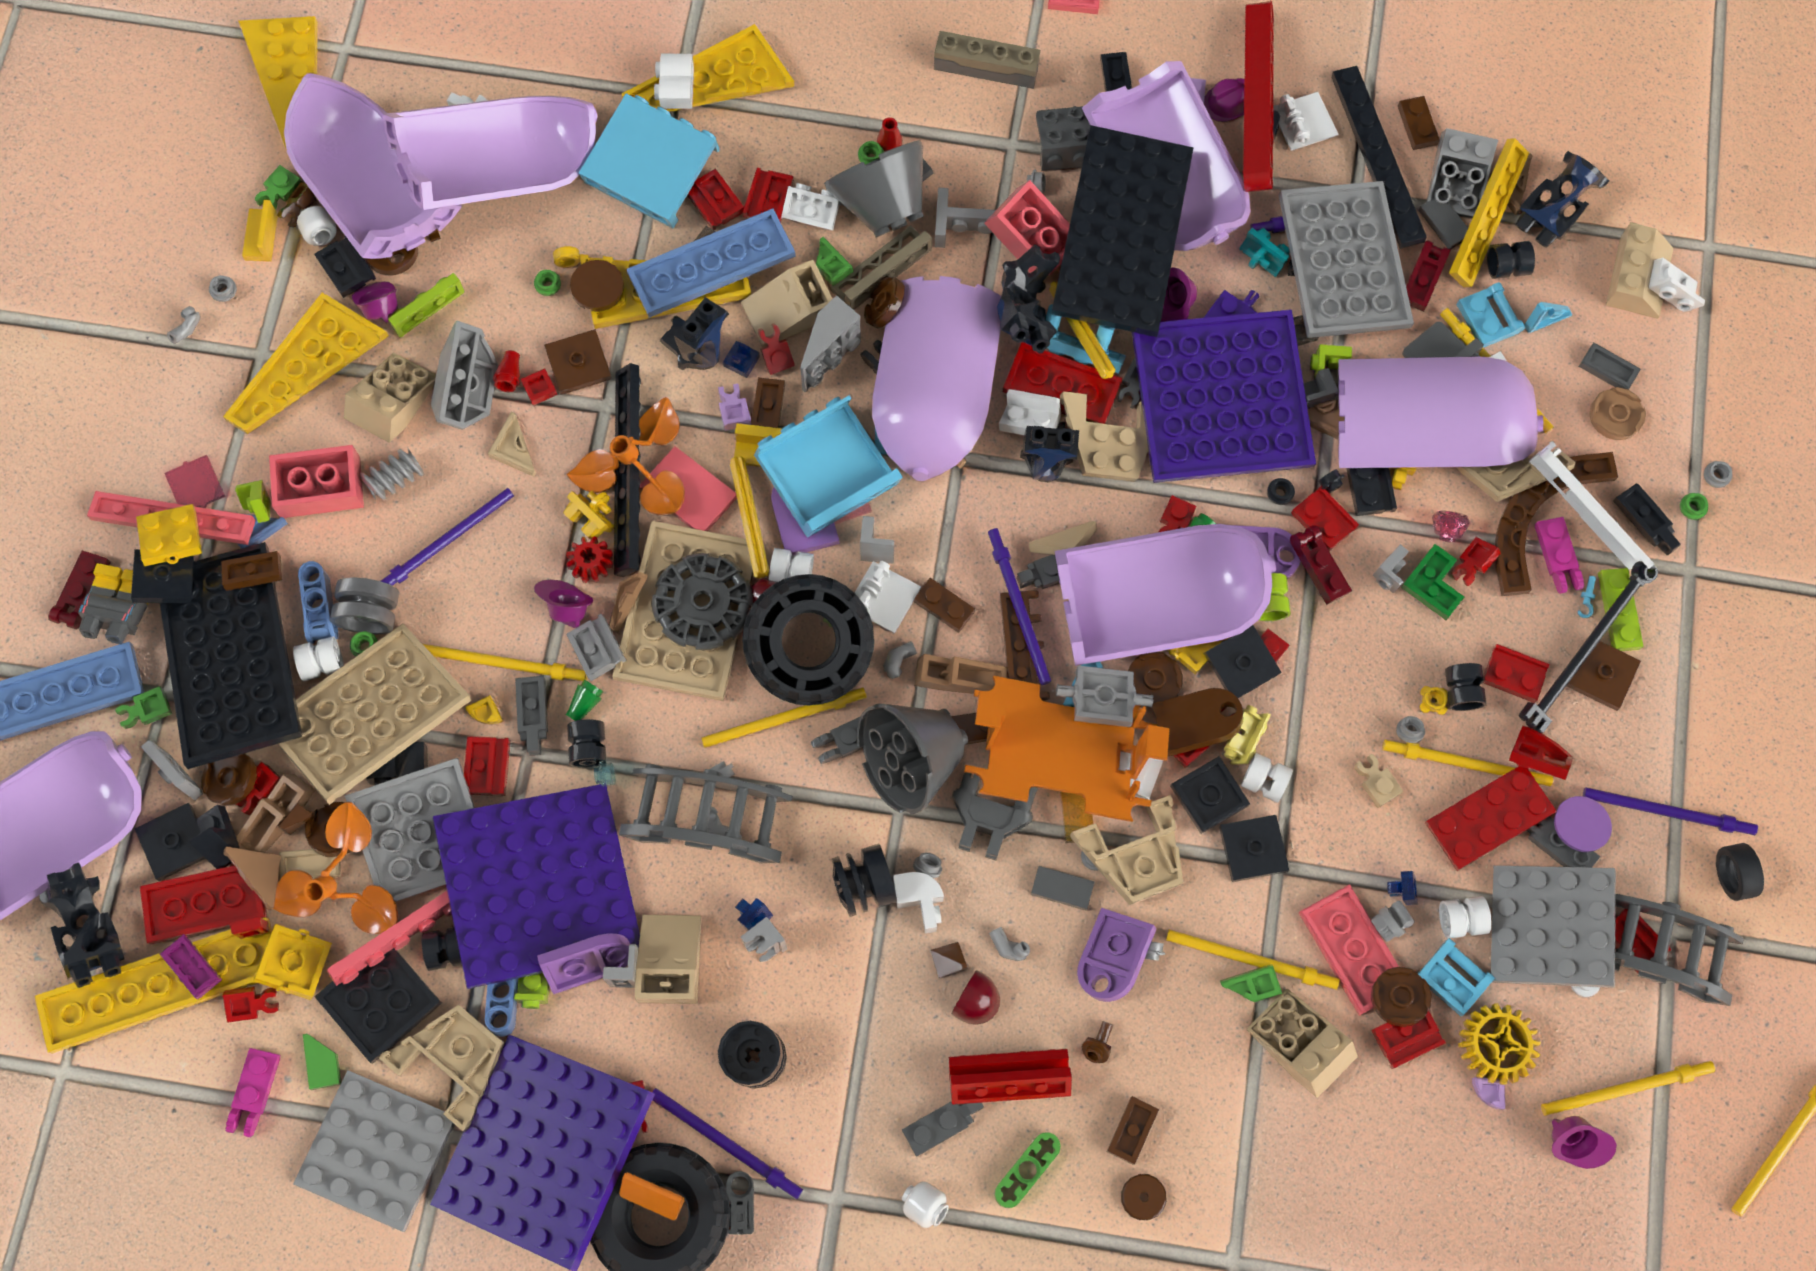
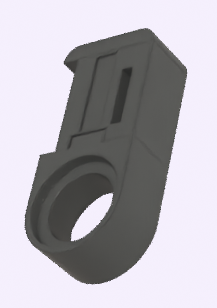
M742 1171L734 1172L728 1177L726 1182V1192L729 1202H731L729 1204V1227H731V1230H728V1234H752L755 1230L754 1182L747 1173ZM737 1177H744L749 1183L747 1192L742 1195L735 1194L731 1188L733 1180Z

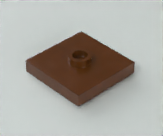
M596 329L544 345L560 395L612 379Z
M1599 641L1566 687L1618 711L1622 706L1641 661Z

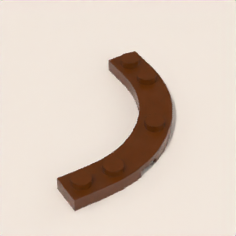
M1613 452L1570 457L1575 461V466L1570 472L1581 484L1610 482L1618 478ZM1559 476L1553 480L1561 490L1569 488ZM1548 480L1513 495L1500 518L1495 546L1499 548L1501 554L1495 560L1501 596L1529 594L1532 590L1525 556L1527 528L1538 508L1550 497L1558 493V490Z

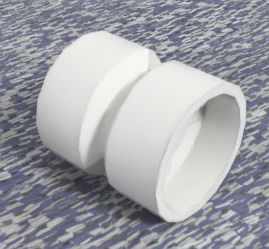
M774 548L769 580L779 582L782 579L795 575L812 574L814 554L798 551L796 555H792L790 550Z
M334 636L318 640L315 646L308 642L293 647L296 668L303 682L319 678L321 672L331 675L344 666L342 654Z
M1255 753L1243 778L1241 787L1255 793L1260 790L1263 792V797L1278 803L1288 785L1293 769L1280 763L1272 765L1271 759ZM1267 776H1270L1273 780L1271 781L1265 779Z
M1485 897L1466 898L1463 903L1459 899L1440 902V924L1443 934L1447 939L1464 937L1467 932L1471 936L1490 933L1491 914Z

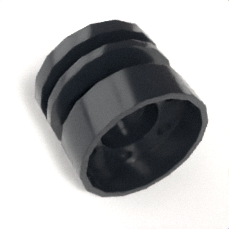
M879 843L861 849L862 863L856 864L853 856L850 853H846L848 867L843 868L839 856L832 858L833 881L840 903L847 910L849 917L857 915L854 902L858 900L863 912L868 911L867 898L871 896L879 908L897 902L892 878Z
M750 1020L739 1022L726 1031L720 1040L718 1059L719 1065L726 1076L744 1087L758 1089L767 1087L778 1080L785 1069L787 1053L785 1044L777 1033L763 1023ZM752 1050L756 1052L761 1051L758 1054L760 1060L757 1063L753 1060L749 1062L752 1058L749 1053Z

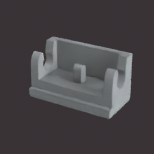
M767 917L741 936L748 952L756 950L757 954L767 952L760 957V962H766L780 951L785 952L787 950L785 939Z

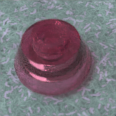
M1440 510L1432 516L1434 532L1439 535V540L1445 542H1456V538H1462L1470 526L1468 516L1462 513Z

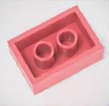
M1029 180L1016 188L984 224L1017 259L1034 244L1039 246L1043 253L1051 254L1057 252L1060 255V261L1049 274L1051 275L1062 263L1070 223ZM1037 266L1030 267L1028 271L1030 273L1033 272Z
M353 445L269 455L272 507L280 517L289 518L364 508L362 479L360 477L361 461Z

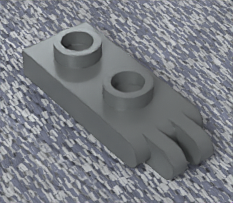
M1551 817L1536 824L1537 826L1526 830L1530 833L1528 839L1563 867L1592 868L1600 858L1594 851L1580 852L1567 846L1559 838L1555 830L1554 819Z

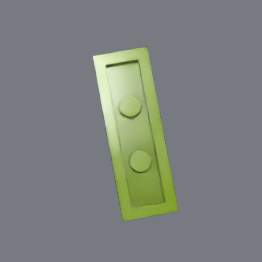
M454 273L448 277H443L427 292L418 294L410 304L397 309L388 318L395 333L401 338L465 293L459 278Z
M1628 568L1600 570L1597 573L1605 614L1630 582ZM1634 596L1608 629L1611 646L1620 651L1640 650L1644 647Z

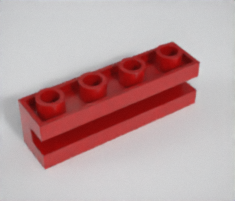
M1068 1049L948 1057L952 1105L1071 1096L1072 1074L1069 1067Z

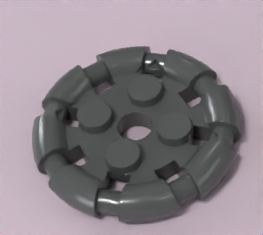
M696 553L682 557V561L669 565L656 582V594L652 595V611L655 621L661 624L663 627L662 632L670 640L682 647H686V645L694 646L696 650H710L724 645L723 642L731 637L734 640L744 629L747 614L753 605L750 582L742 576L743 571L725 557L709 556V553ZM707 567L715 568L714 574L705 572ZM688 570L692 576L683 580L680 574ZM729 580L733 581L735 585L729 589L724 584ZM668 591H675L674 598L667 597ZM700 594H706L710 597V602L703 607L697 606L694 603L695 598ZM731 603L739 605L738 611L729 610ZM677 612L679 619L672 622L670 615ZM723 622L726 628L717 633L714 628ZM690 627L700 629L698 636L689 634Z

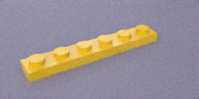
M1516 138L1506 140L1449 271V274L1463 288L1473 286L1529 156V152Z

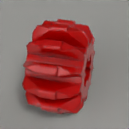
M582 536V544L579 545L572 542L571 546L574 551L566 553L567 558L570 560L566 563L568 570H573L572 576L575 579L581 577L582 582L585 584L589 581L590 577L593 578L595 583H598V575L601 574L603 577H607L608 572L606 569L613 568V561L610 560L613 557V552L607 549V542L602 541L598 543V539L595 536L591 538L590 542H587V539Z

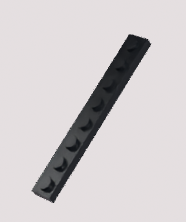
M1358 66L1333 71L1332 81L1372 181H1383L1394 234L1399 248L1402 249L1425 243L1426 233Z
M629 363L615 373V437L623 435L639 440L641 433L639 426V412L641 409L639 387L641 378L639 376V365ZM639 452V455H638V458H637V461H638V462H640V458H641L640 452ZM619 461V468L615 470L617 480L614 498V575L625 577L639 570V487L641 481L639 469L633 463L623 464Z

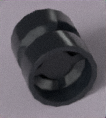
M1530 241L1514 242L1511 246L1508 243L1490 245L1487 253V266L1491 278H1507L1512 273L1515 277L1532 275L1535 268V252Z
M1462 663L1445 669L1446 684L1448 687H1451V690L1448 691L1449 709L1469 711L1486 706L1485 688L1480 686L1484 682L1482 665Z
M594 719L570 722L567 725L568 741L572 743V746L568 748L569 765L579 768L604 765L606 763V747L601 744L605 740L604 722Z
M454 927L448 928L445 934L439 930L422 934V952L428 971L446 968L447 963H451L453 966L462 965Z

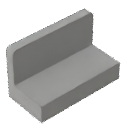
M863 516L860 538L861 561H874L877 563L884 561L888 564H893L894 540L874 538V517Z
M629 944L628 968L604 967L603 980L610 987L635 988L639 949L636 944Z

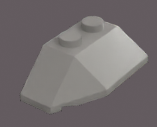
M460 321L454 323L440 354L431 406L436 422L463 430L490 415L495 387L493 376L498 368V364L484 338L483 330Z

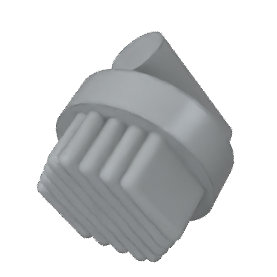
M1401 901L1394 902L1390 908L1384 906L1379 910V914L1371 920L1386 942L1395 936L1399 938L1406 933L1405 928L1414 924L1413 918Z

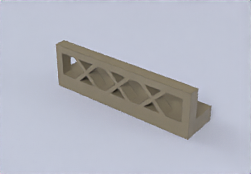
M910 225L854 268L853 273L835 286H831V291L855 310L870 298L872 291L882 280L888 277H898L929 253L932 249V237L926 231L919 234ZM911 236L913 240L901 248L902 242ZM887 253L894 254L882 263V257L884 255H886ZM866 269H874L867 276L861 279L863 271H865ZM847 284L854 285L844 293L840 290Z

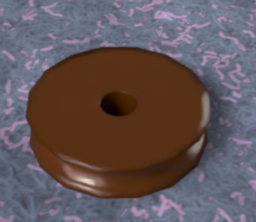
M1138 1174L1131 1177L1124 1184L1121 1191V1203L1124 1210L1137 1220H1151L1158 1217L1164 1210L1167 1202L1163 1184L1156 1177L1149 1174ZM1141 1193L1147 1194V1201H1141Z

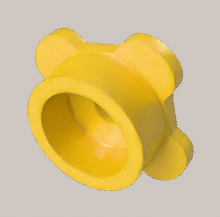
M1424 686L1420 690L1422 703L1419 705V708L1423 713L1430 711L1444 715L1447 712L1448 691L1446 689ZM1435 698L1436 703H1433L1431 699Z

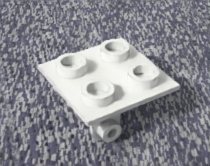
M1318 92L1297 99L1286 94L1280 98V104L1274 106V110L1280 113L1278 125L1290 151L1338 136V132Z
M873 561L857 587L855 594L866 607L871 621L895 634L914 598L919 593L921 586L889 570L890 565L888 563L880 561L878 564Z

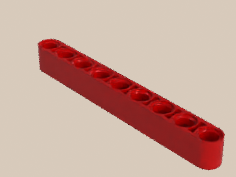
M1272 1L1246 4L1243 179L1245 192L1273 189L1274 11Z

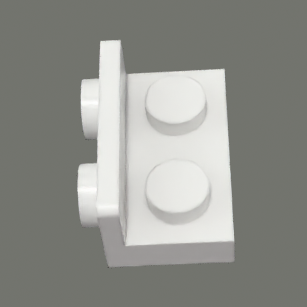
M799 183L796 184V188L788 186L782 218L829 230L834 229L838 208L842 204L827 190L822 189L821 194L811 192V186Z
M1664 258L1654 260L1649 289L1683 312L1704 306L1705 300L1696 294L1698 283L1696 280Z
M1008 390L1006 394L1007 406L999 422L1000 431L1024 435L1026 426L1057 428L1061 419L1059 398Z

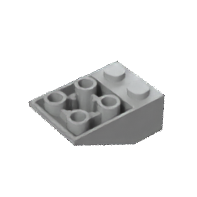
M1449 128L1442 131L1434 160L1427 202L1433 198L1440 204L1448 202L1457 214L1473 217L1487 185L1498 140ZM1442 194L1446 200L1442 201L1438 196Z
M837 295L817 314L800 367L802 390L804 392L810 387H816L822 381L823 375L829 369H835L842 361V357L848 351H854L861 342L860 315Z

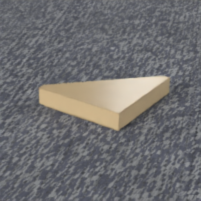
M511 411L488 455L492 459L534 477L536 473L516 414Z
M1090 521L1034 540L1029 543L1030 552L1055 555L1057 550L1084 546L1097 530L1096 521Z

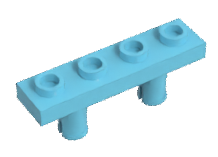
M1053 304L1049 305L1046 321H1049L1057 330V333L1050 339V345L1047 347L1049 351L1057 355L1066 354L1074 357L1075 361L1082 364H1093L1078 338L1058 331L1062 317L1052 315ZM1099 325L1096 338L1113 364L1115 372L1119 374L1126 355L1108 349L1115 328Z

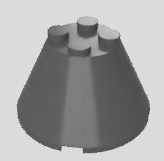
M921 140L879 154L880 159L866 165L864 162H861L835 175L824 183L826 190L874 233L875 237L890 232L888 228L890 226L893 231L906 226V219H909V222H913L924 217L922 212L923 145Z
M875 704L864 710L857 727V744L859 748L863 746L866 762L862 763L871 785L888 806L899 813L909 812L910 815L921 812L928 806L962 760L964 746L968 743L967 734L964 730L959 729L947 709L933 710L891 704Z

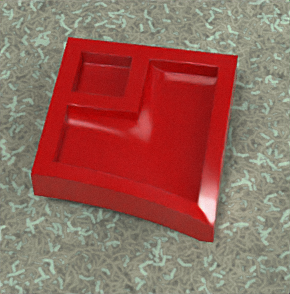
M1522 725L1509 761L1516 763L1522 768H1531L1566 780L1573 757L1549 737Z

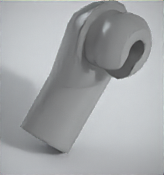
M1002 927L989 933L1001 957L1022 961L1029 955V945L1023 941L1021 943L1009 941Z

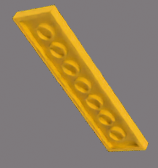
M266 917L263 918L268 921L269 932L266 934L240 939L233 935L230 929L192 942L222 978L217 985L199 1000L186 988L161 957L160 953L121 966V973L118 975L105 977L103 972L91 976L93 982L89 985L78 988L73 982L35 995L47 1052L53 1054L222 996L225 990L240 989L257 984L253 980L272 931L270 920Z

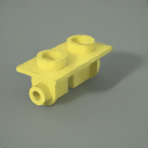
M1250 705L1243 709L1244 718L1240 729L1242 734L1237 733L1227 741L1224 747L1226 751L1224 756L1231 759L1230 764H1248L1254 757L1255 748L1260 737L1267 729V722L1271 714H1256L1258 710Z

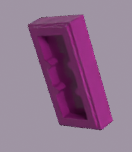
M184 934L160 953L161 957L186 988L198 1000L222 980L196 946Z

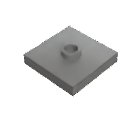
M148 740L141 746L160 768L158 773L168 784L173 783L195 801L203 795V791L168 752L152 740Z

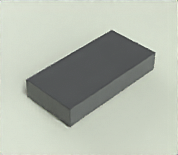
M1442 194L1438 196L1440 200H1446ZM1433 198L1420 206L1418 211L1447 248L1452 249L1462 243L1468 227L1448 202L1440 204Z
M1594 342L1578 366L1615 388L1619 387L1628 390L1641 370L1639 367Z
M1038 866L1031 895L1087 911L1095 881Z

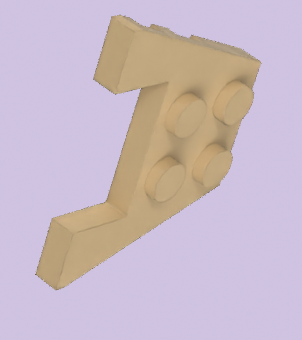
M1062 392L1060 394V401L1062 405L1064 404L1066 410L1067 425L1073 430H1079L1077 459L1082 476L1135 482L1139 477L1148 452L1142 401L1137 404V427L1133 428L1087 422V394Z
M1561 452L1556 456L1569 471L1574 468L1575 461L1565 453ZM1528 457L1507 465L1456 467L1458 471L1496 502L1547 481L1541 472L1529 462L1530 459Z
M1171 795L1151 802L1150 807L1145 806L1156 830L1154 834L1112 850L1107 849L1096 823L1070 834L1071 839L1129 905L1183 883L1179 847H1176L1174 831L1176 830L1175 819L1172 817L1171 807L1173 806Z
M458 1005L426 1025V1028L401 1041L400 1045L390 1051H385L378 1058L397 1075L401 1076L421 1052L463 1087V1091L443 1115L463 1132H466L471 1125L477 1105L482 1099L505 1043L463 1007Z

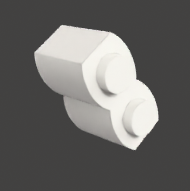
M661 53L660 62L655 64L656 78H660L659 84L654 86L655 100H659L660 107L664 109H692L694 79L692 54Z

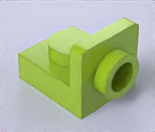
M1320 344L1316 354H1312L1310 359V370H1314V379L1318 371L1325 369V366L1337 370L1339 359H1351L1352 347Z
M263 480L236 485L235 491L243 510L255 513L258 523L269 521L271 501Z
M543 973L518 978V990L514 995V1000L522 1003V1008L539 1009L540 1004H548L549 984Z

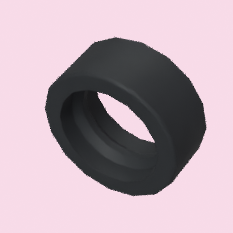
M1746 843L1725 846L1718 850L1716 870L1720 884L1727 896L1734 901H1740L1761 895L1764 889V874L1760 860L1753 848Z

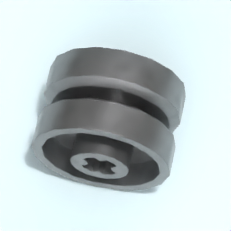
M351 577L337 581L334 597L338 603L332 606L330 622L333 625L357 633L366 631L379 635L392 632L395 615L390 610L395 609L398 603L399 591L397 588L390 584L367 578Z

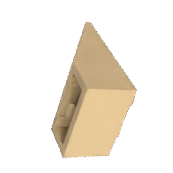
M812 259L788 269L741 301V304L761 346L765 347L767 344L759 337L758 329L762 328L765 336H771L773 334L771 324L775 323L780 329V337L778 339L780 341L812 328L818 312L832 300V297Z
M392 353L345 394L344 419L390 443L407 427L434 387L436 375L400 355Z
M642 916L635 980V1000L638 1003H698L701 916Z
M1286 989L1247 1028V1031L1272 1057L1316 1098L1358 1057L1351 1039L1289 989Z

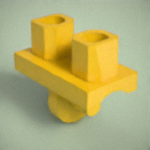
M571 491L567 496L570 502L563 511V514L575 523L585 515L589 520L581 528V531L589 539L593 536L598 538L604 531L611 533L614 529V524L600 512L601 510L605 515L611 512L612 509L607 505L610 496L606 492L597 495L594 491H590L587 494V497L591 500L590 502L583 494L577 495L574 491Z

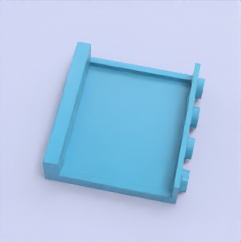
M625 94L579 171V175L584 183L674 229L678 222L677 211L713 150L719 152L720 148L716 137L709 131L702 130L700 132L694 129V126L689 121L683 118L677 120L671 117V114L664 108L657 107L656 109L638 95L632 97Z
M850 395L843 399H840V397L834 398L826 404L827 408L820 412L817 409L811 411L804 416V421L798 425L794 422L790 423L780 431L782 434L773 438L770 435L758 443L759 447L754 454L807 538L895 487L903 478L897 468L891 471L848 404L852 399Z

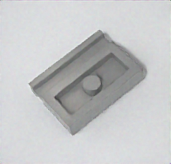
M599 614V618L594 621L589 620L566 634L587 677L591 681L615 668L617 663L627 661L606 618L602 614Z

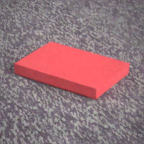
M676 446L650 473L655 479L660 472L668 470L675 473L681 479L685 490L684 501L681 508L672 514L692 529L708 531L737 499L736 492ZM645 478L640 484V489L642 490L644 486L651 482Z

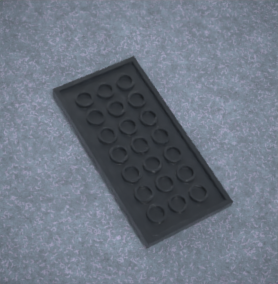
M1090 126L1053 301L1052 315L1157 337L1194 147L1098 126Z
M265 542L194 561L192 603H160L183 764L187 769L303 737L275 582L227 591L222 585L221 561L269 553V548Z

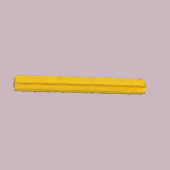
M1053 281L1050 284L1049 291L1054 298L1057 282ZM1066 318L1101 378H1112L1115 368L1088 323Z
M741 456L733 457L730 460V468L753 574L755 578H765L769 575V567L745 459Z

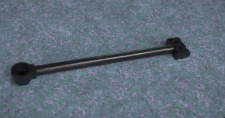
M1638 561L1632 566L1630 582L1540 703L1537 705L1536 703L1528 702L1519 713L1520 719L1526 721V725L1529 728H1533V730L1542 734L1552 722L1546 715L1547 711L1637 590L1643 587L1645 583H1651L1657 578L1658 570L1655 565L1648 568L1642 561Z

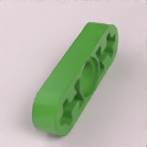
M1045 1132L1038 1135L997 1185L994 1196L996 1202L1001 1207L1013 1208L1018 1205L1059 1154L1060 1141L1054 1134ZM1042 1139L1046 1142L1050 1139L1053 1141L1051 1147L1054 1152L1052 1154L1046 1152L1040 1160L1046 1162L1042 1167L1036 1158L1028 1154L1032 1150L1036 1155L1042 1147L1039 1141ZM1029 1161L1035 1165L1036 1174L1032 1179L1021 1177L1019 1174L1021 1163ZM1014 1174L1015 1178L1020 1183L1027 1185V1187L1023 1191L1018 1186L1013 1193L1016 1197L1015 1201L1013 1202L1009 1199L1004 1202L1001 1199L1003 1193L1000 1190L1003 1186L1007 1189L1011 1187L1015 1181L1010 1180L1009 1177Z

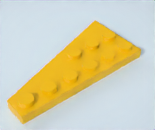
M315 16L238 20L286 148L284 129L286 113L292 97L306 74L312 73L317 75V19Z
M755 24L693 56L692 107L795 87L794 80ZM654 76L621 94L622 99L625 94L632 97L638 95L644 98L650 106L657 109V107H660V101L655 100L654 86L659 84L660 78ZM665 109V110H667L668 112H670V111H675V110H680V109Z
M579 254L581 265L592 260H604L615 265L621 272L624 282V292L621 295L620 301L615 306L601 312L591 311L595 329L649 319L627 273L628 268L647 260L630 259L629 261L614 260L613 257L603 256L602 259ZM748 277L650 318L696 309L705 297L717 305L746 299L751 295Z
M322 292L224 414L223 418L241 431L249 434L389 337L387 331Z

